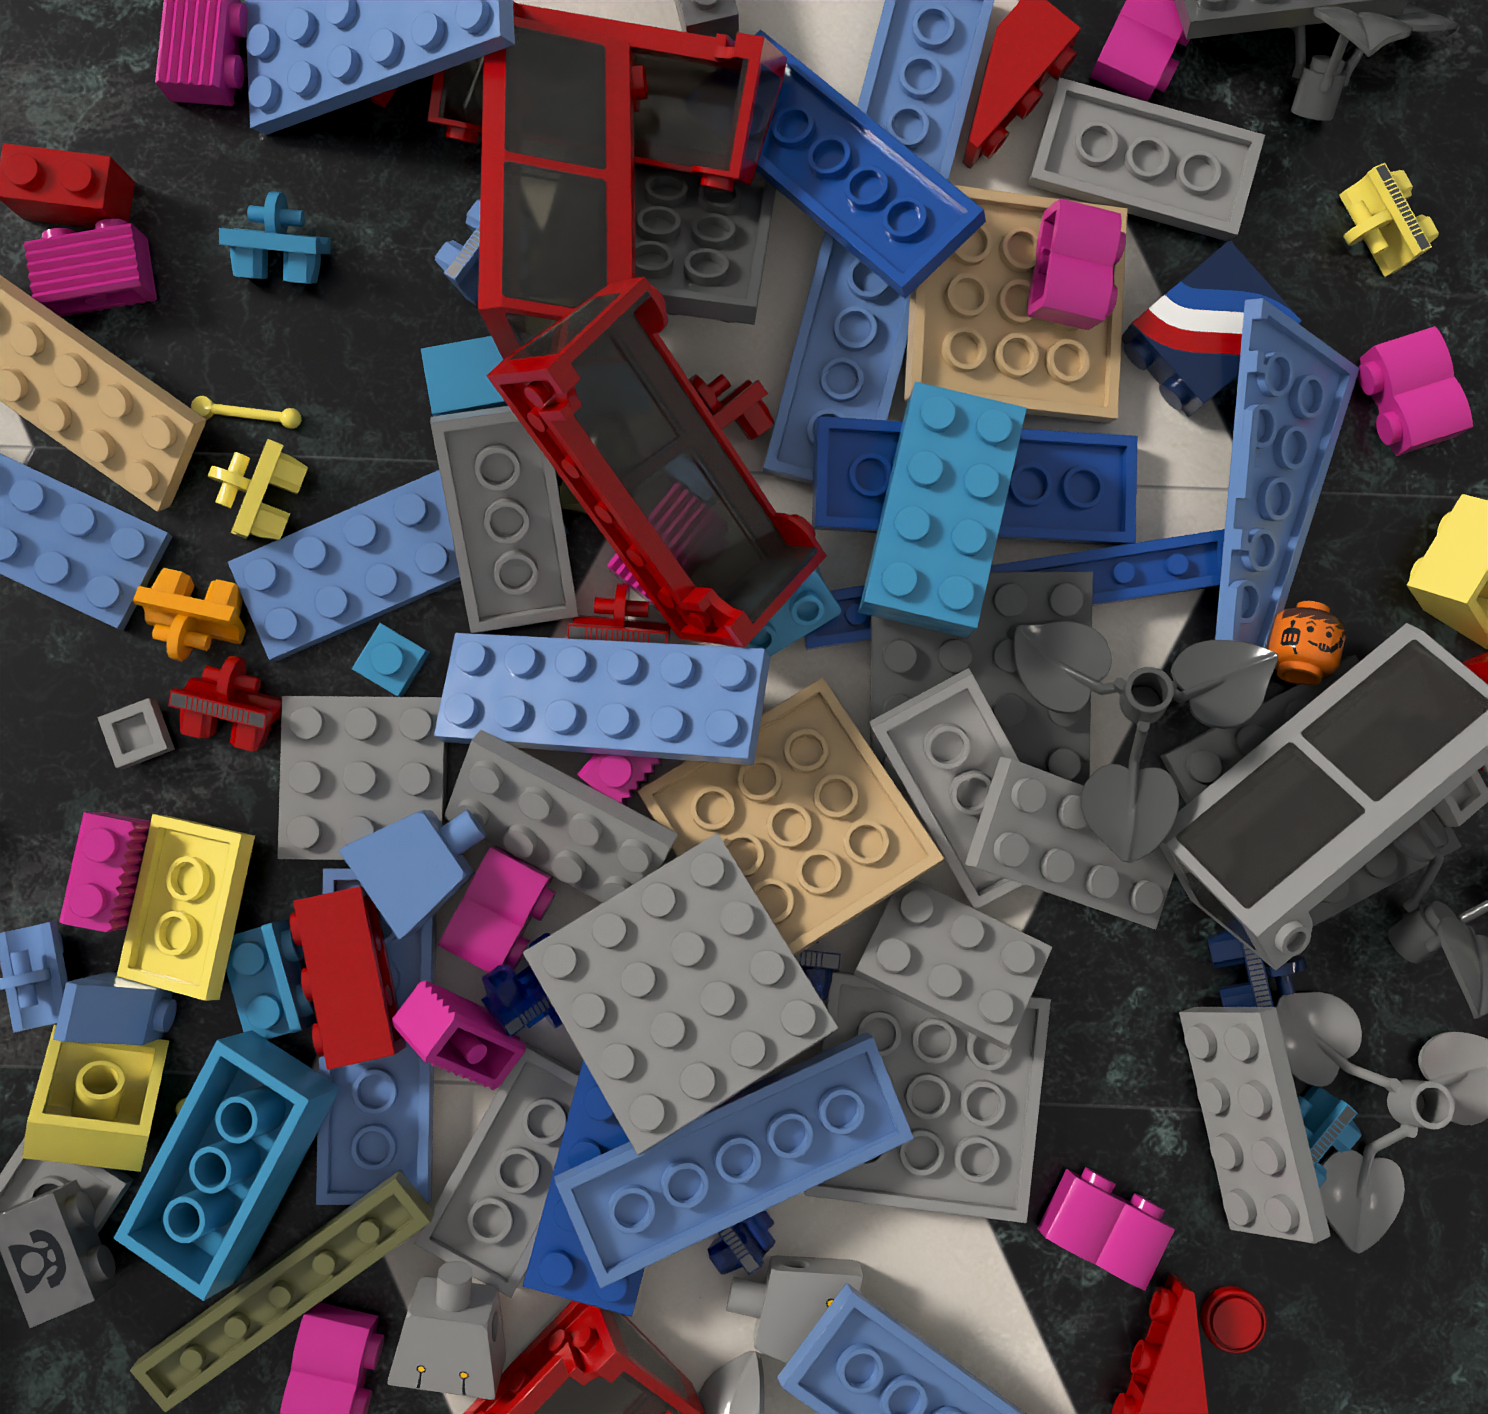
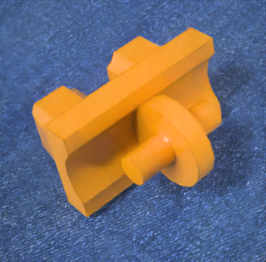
M163 568L152 588L138 586L133 601L135 605L143 606L147 625L154 626L152 632L153 639L167 642L168 657L177 661H185L190 656L193 648L208 651L212 639L241 645L246 630L239 617L243 598L237 584L218 579L211 581L205 599L201 600L190 597L195 584L189 575L181 571Z

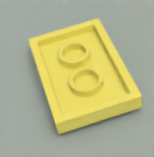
M152 814L117 977L204 1001L220 1000L255 835L167 815Z

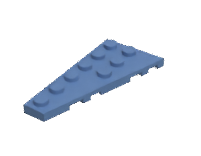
M245 0V5L248 9L246 46L250 128L268 135L515 45L513 0Z
M1264 298L1245 300L1215 640L1247 642L1268 649L1275 618L1279 612L1284 610L1360 368Z

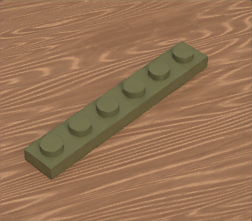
M399 1170L138 1358L130 1372L166 1413L431 1223L435 1212L404 1173Z

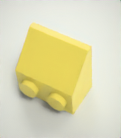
M1462 494L1453 510L1448 512L1440 521L1437 536L1424 557L1419 558L1412 567L1407 587L1425 612L1487 650L1488 500Z
M54 1025L27 1120L22 1158L141 1172L169 1040L158 1039L145 1045L62 1042L53 1040L56 1025Z

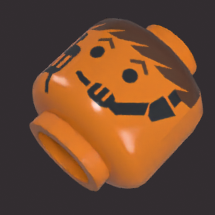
M1302 601L1297 603L1295 608H1288L1277 614L1268 650L1278 654L1275 670H1277V676L1280 679L1296 685L1301 683L1312 686L1320 684L1322 679L1332 676L1338 670L1345 642L1346 628L1341 619L1330 613L1328 606L1315 601Z

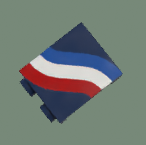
M1229 240L1136 318L1122 334L1121 341L1125 344L1124 351L1129 360L1141 370L1147 369L1160 384L1159 390L1164 400L1174 409L1183 410L1190 417L1239 374L1245 300L1264 298L1298 324L1302 320L1232 241Z

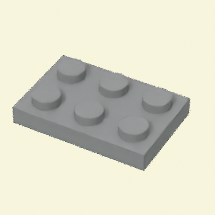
M915 880L891 895L854 975L1006 1050L1015 1035L1052 950V946Z

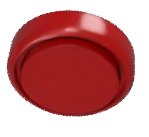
M1237 1286L1219 1288L1207 1297L1201 1309L1200 1320L1202 1329L1210 1342L1221 1351L1230 1354L1246 1353L1254 1349L1265 1335L1267 1329L1265 1309L1261 1302L1244 1288Z

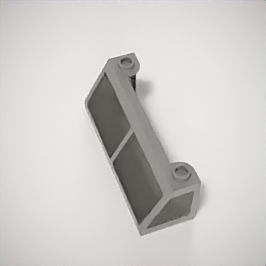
M1408 623L1403 625L1178 811L1171 830L1159 846L1190 900L1275 971L1293 956L1303 952L1311 939L1313 922L1309 911L1481 767L1488 774V684L1424 631Z

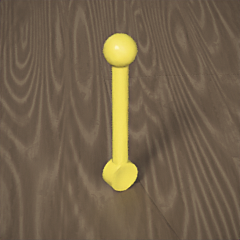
M205 396L196 397L191 404V409L205 419L211 418L214 414L281 422L288 429L297 428L302 422L300 412L294 408H286L284 411L278 412L214 404L213 401Z

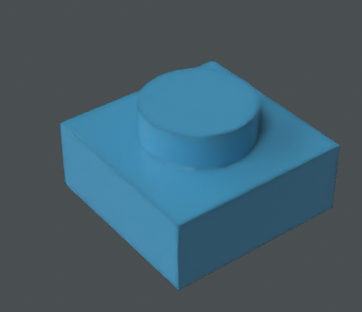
M379 623L352 670L394 695L403 697L430 652Z

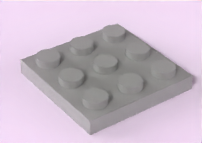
M282 696L278 859L344 860L338 850L345 845L421 810H432L444 826L446 824V819L443 817L446 812L448 743L434 737L442 697Z

